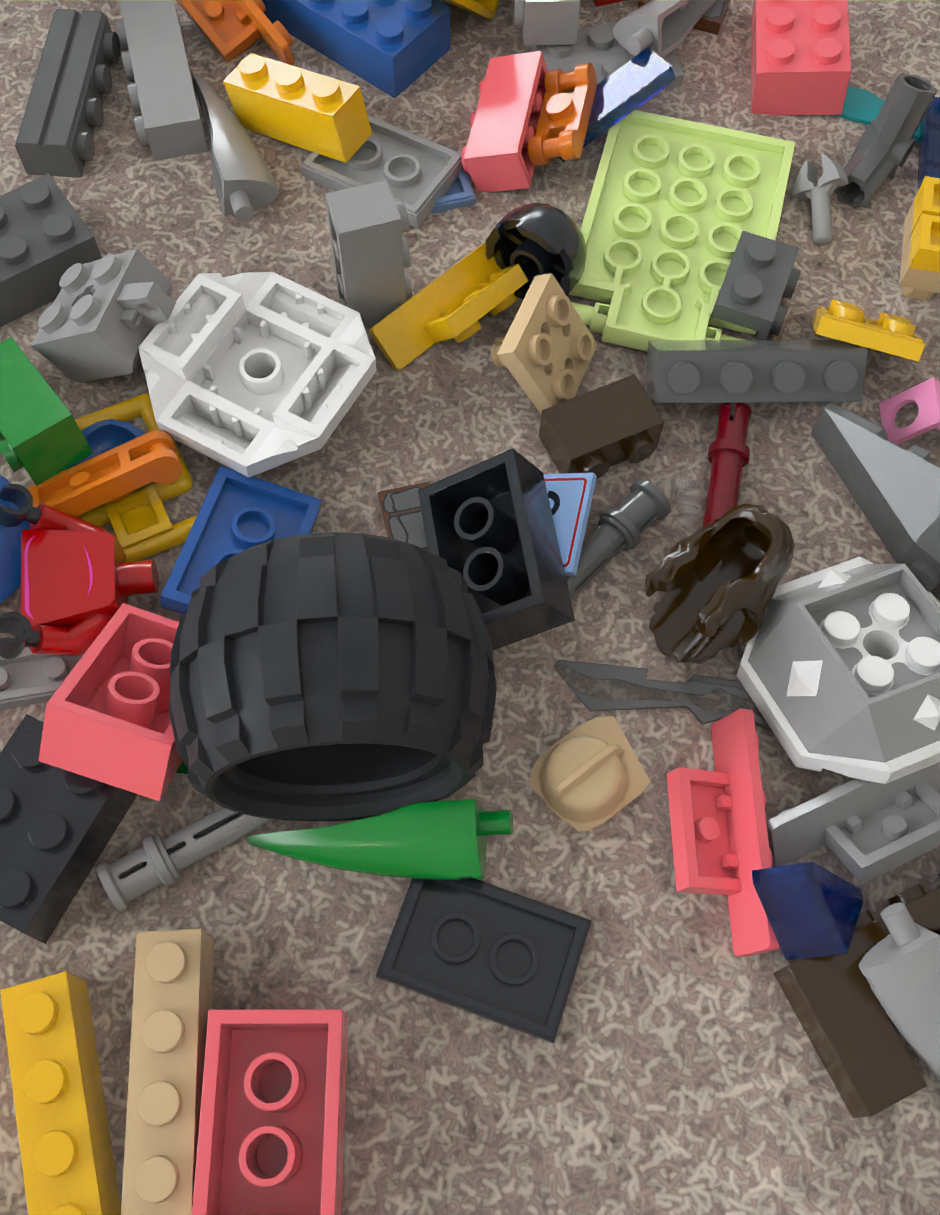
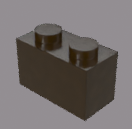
M633 374L542 410L539 438L560 474L595 473L597 480L607 473L613 465L626 460L629 463H638L652 455L658 446L664 421L639 380Z

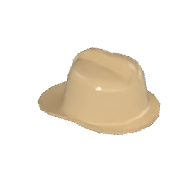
M614 716L593 718L582 723L549 747L534 763L529 778V786L543 798L547 806L578 832L590 831L604 824L640 796L651 783Z

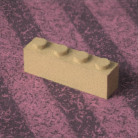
M202 928L136 933L121 1215H192L208 1011L212 1010L214 939Z

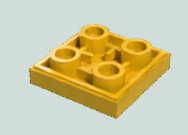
M836 299L831 300L829 307L822 305L816 307L811 323L816 334L919 362L925 343L915 333L917 325L910 323L909 319L884 312L880 313L878 321L864 317L865 311L860 310V306Z

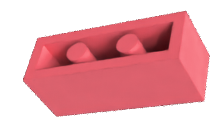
M542 51L490 58L485 79H482L480 82L478 106L471 115V132L468 143L463 147L461 156L463 169L466 174H470L477 191L497 192L528 189L531 186L535 166L532 165L529 158L528 140L530 137L535 136L546 92L544 78L548 71Z

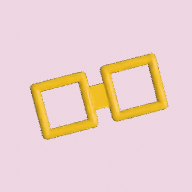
M143 393L75 419L81 431L103 420L115 419L129 422L139 417L143 418L148 432L159 430L149 393ZM175 440L176 454L182 467L181 476L177 481L167 485L156 482L134 490L121 501L107 502L85 512L80 517V519L99 527L111 523L117 539L126 554L127 562L141 561L185 543L197 517L195 515L172 525L162 503L189 492L193 487V479Z

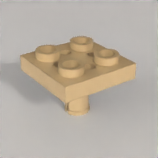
M550 273L534 277L506 336L495 339L496 344L491 347V357L498 369H508L541 414L542 410L575 397L598 344L553 274Z

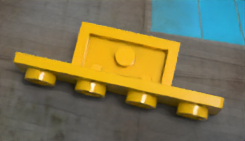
M485 241L373 325L369 333L392 368L395 370L403 369L437 342L454 338L457 343H460L471 337L482 327L478 320L489 311L492 315H496L511 306L517 300L514 292L527 283L528 279L519 264L501 270L496 264L494 257L487 259Z

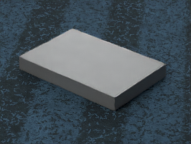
M368 115L372 135L347 163L312 152L300 165L302 176L333 191L386 179L394 201L403 200L409 225L415 228H419L433 210L435 202L439 197L444 196L463 169L462 153Z

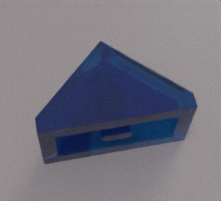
M813 861L752 870L753 885L786 960L848 953L864 902L862 889Z

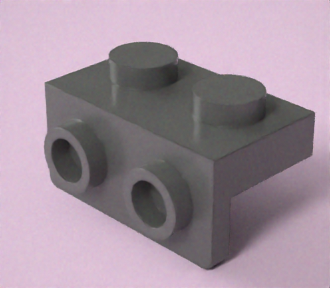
M742 231L711 317L758 331L756 340H766L768 334L778 336L789 308L780 305L781 298H792L801 274V270L792 268L799 248Z

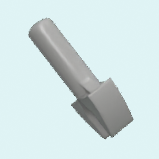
M821 154L823 174L818 180V185L816 184L817 167L806 160L796 178L793 196L800 200L811 199L813 243L818 246H825L833 240L830 196L836 188L848 185L849 182L843 169L828 156Z

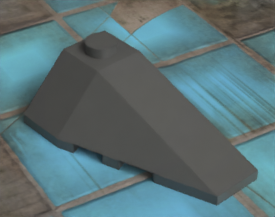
M829 402L823 408L811 432L812 436L897 564H906L922 586L940 600V467L929 462V451L915 444L909 450H906L890 442L882 427L833 402Z

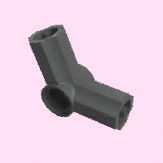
M905 73L897 76L876 120L869 124L859 140L852 158L843 168L849 184L834 190L839 201L853 208L867 207L888 178H895L894 175L898 166L903 167L915 145L916 139L913 137L919 125L923 122L928 108L934 101L938 91L931 85L930 81L918 75H908Z

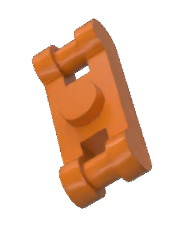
M591 62L577 65L575 71L564 73L562 69L546 72L544 78L546 92L535 136L530 137L528 140V154L532 165L549 164L551 158L562 157L564 161L581 157L597 86L596 72Z

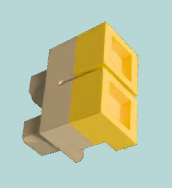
M924 177L905 218L899 286H902V294L907 298L926 301L931 299L934 292L940 293V178Z

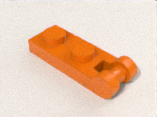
M154 430L62 471L37 486L34 484L27 487L33 497L34 507L43 503L80 518L85 512L107 502L114 503L125 499L134 490L153 481L163 485L174 483L181 476L182 467L176 454L177 450L173 437L164 430Z

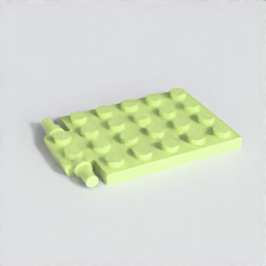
M616 106L580 230L587 246L585 269L579 282L568 294L610 303L608 305L596 302L593 307L571 302L584 324L590 326L589 331L603 334L602 342L647 352L648 341L745 340L722 335V329L709 327L708 325L755 335V330L711 317L742 231L776 241L795 142Z

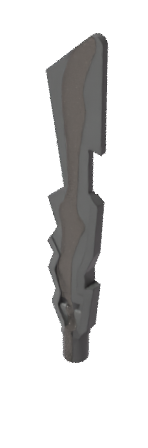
M558 660L554 665L556 672L589 711L687 707L701 724L718 721L742 708L753 711L755 725L773 732L740 681L693 674L686 683L646 679L648 671L646 668Z

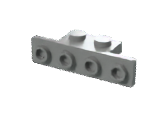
M940 762L887 784L853 779L845 784L836 785L826 793L795 808L782 811L776 817L766 822L773 865L776 868H780L826 845L863 885L939 847L940 794L937 791L940 790Z

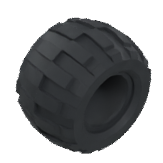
M314 533L275 539L250 547L215 565L200 578V587L191 593L187 613L181 614L171 649L169 716L178 755L184 764L188 766V780L195 790L216 804L240 814L284 821L316 822L364 819L388 813L414 803L437 802L447 798L473 779L475 773L483 766V744L489 742L491 738L496 703V680L492 642L479 606L472 593H468V586L462 574L448 567L447 560L416 545L389 537L364 533Z

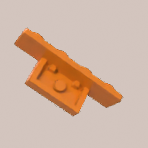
M176 0L227 63L262 37L283 63L295 64L290 48L294 42L290 34L278 20L273 24L263 13L266 11L262 0Z

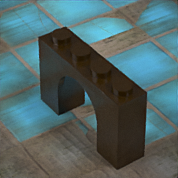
M919 883L887 900L890 905L904 903L916 924L940 935V888L927 894ZM868 909L836 926L842 938L822 947L815 936L784 952L783 954L789 965L773 973L852 1118L871 1117L927 1086L892 1026L884 1008L858 966L864 955L890 934L882 917L875 920Z

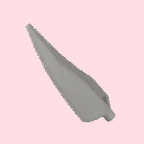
M651 0L620 19L612 29L613 36L630 54L658 62L682 44L690 30L717 0Z
M192 72L193 83L208 128L213 184L224 216L234 214L238 221H248L254 215L253 209L267 206L279 196L278 187L255 143L237 116L197 73Z
M895 903L886 907L880 913L890 934L864 955L858 966L890 1019L918 1058L940 1083V935L916 924L904 903Z

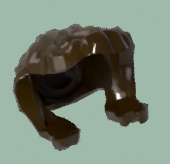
M744 503L732 507L716 522L703 527L675 544L660 565L646 576L644 586L646 596L651 597L656 591L665 592L662 601L653 606L655 614L651 617L649 625L650 630L655 636L656 645L663 655L675 657L677 662L702 664L709 659L715 658L719 651L734 647L736 644L745 645L754 638L761 628L766 607L772 599L779 582L789 570L793 559L795 544L791 530L778 515L769 513L763 505Z

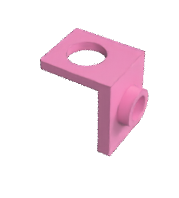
M933 377L879 404L882 428L885 430L890 442L899 445L936 428L940 431V381ZM908 403H917L919 411L915 421L905 428H897L895 417L900 408Z

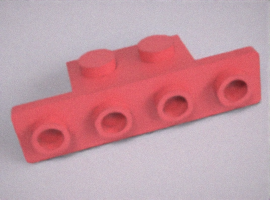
M740 708L714 722L711 726L715 771L678 767L666 773L676 892L727 895L733 953L738 957H749L779 949L780 917L775 902L772 876L773 856L769 848L765 815L766 796L762 789L758 755L759 738L755 729L753 711Z

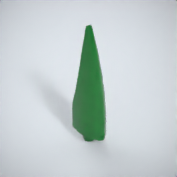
M476 799L414 803L373 817L326 827L247 835L250 845L292 859L339 870L417 879H483L486 867L487 836L513 834V815L511 809L486 811Z

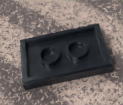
M412 878L378 968L376 978L553 1044L592 920L474 878L460 880Z

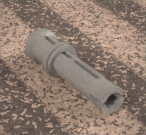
M222 807L164 839L160 835L155 837L151 835L143 839V847L111 864L106 861L96 864V871L112 904L119 913H122L129 909V902L161 884L169 887L177 883L176 879L181 877L180 870L274 819L240 814Z

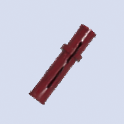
M723 403L719 406L716 438L709 445L708 460L712 465L702 528L716 522L732 507L738 505L742 469L748 464L750 449L746 445L752 410L747 404L736 403L734 419L730 415L732 403Z

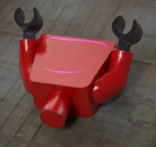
M8 484L2 488L0 498L14 503L19 510H13L7 506L0 505V524L4 527H16L23 521L30 523V529L22 530L20 614L7 612L0 615V633H9L15 637L0 639V656L2 658H16L22 653L24 647H29L30 651L34 654L81 656L92 645L123 603L128 604V596L158 593L159 577L154 559L127 562L126 554L114 534L43 503L34 507L33 497L24 486Z

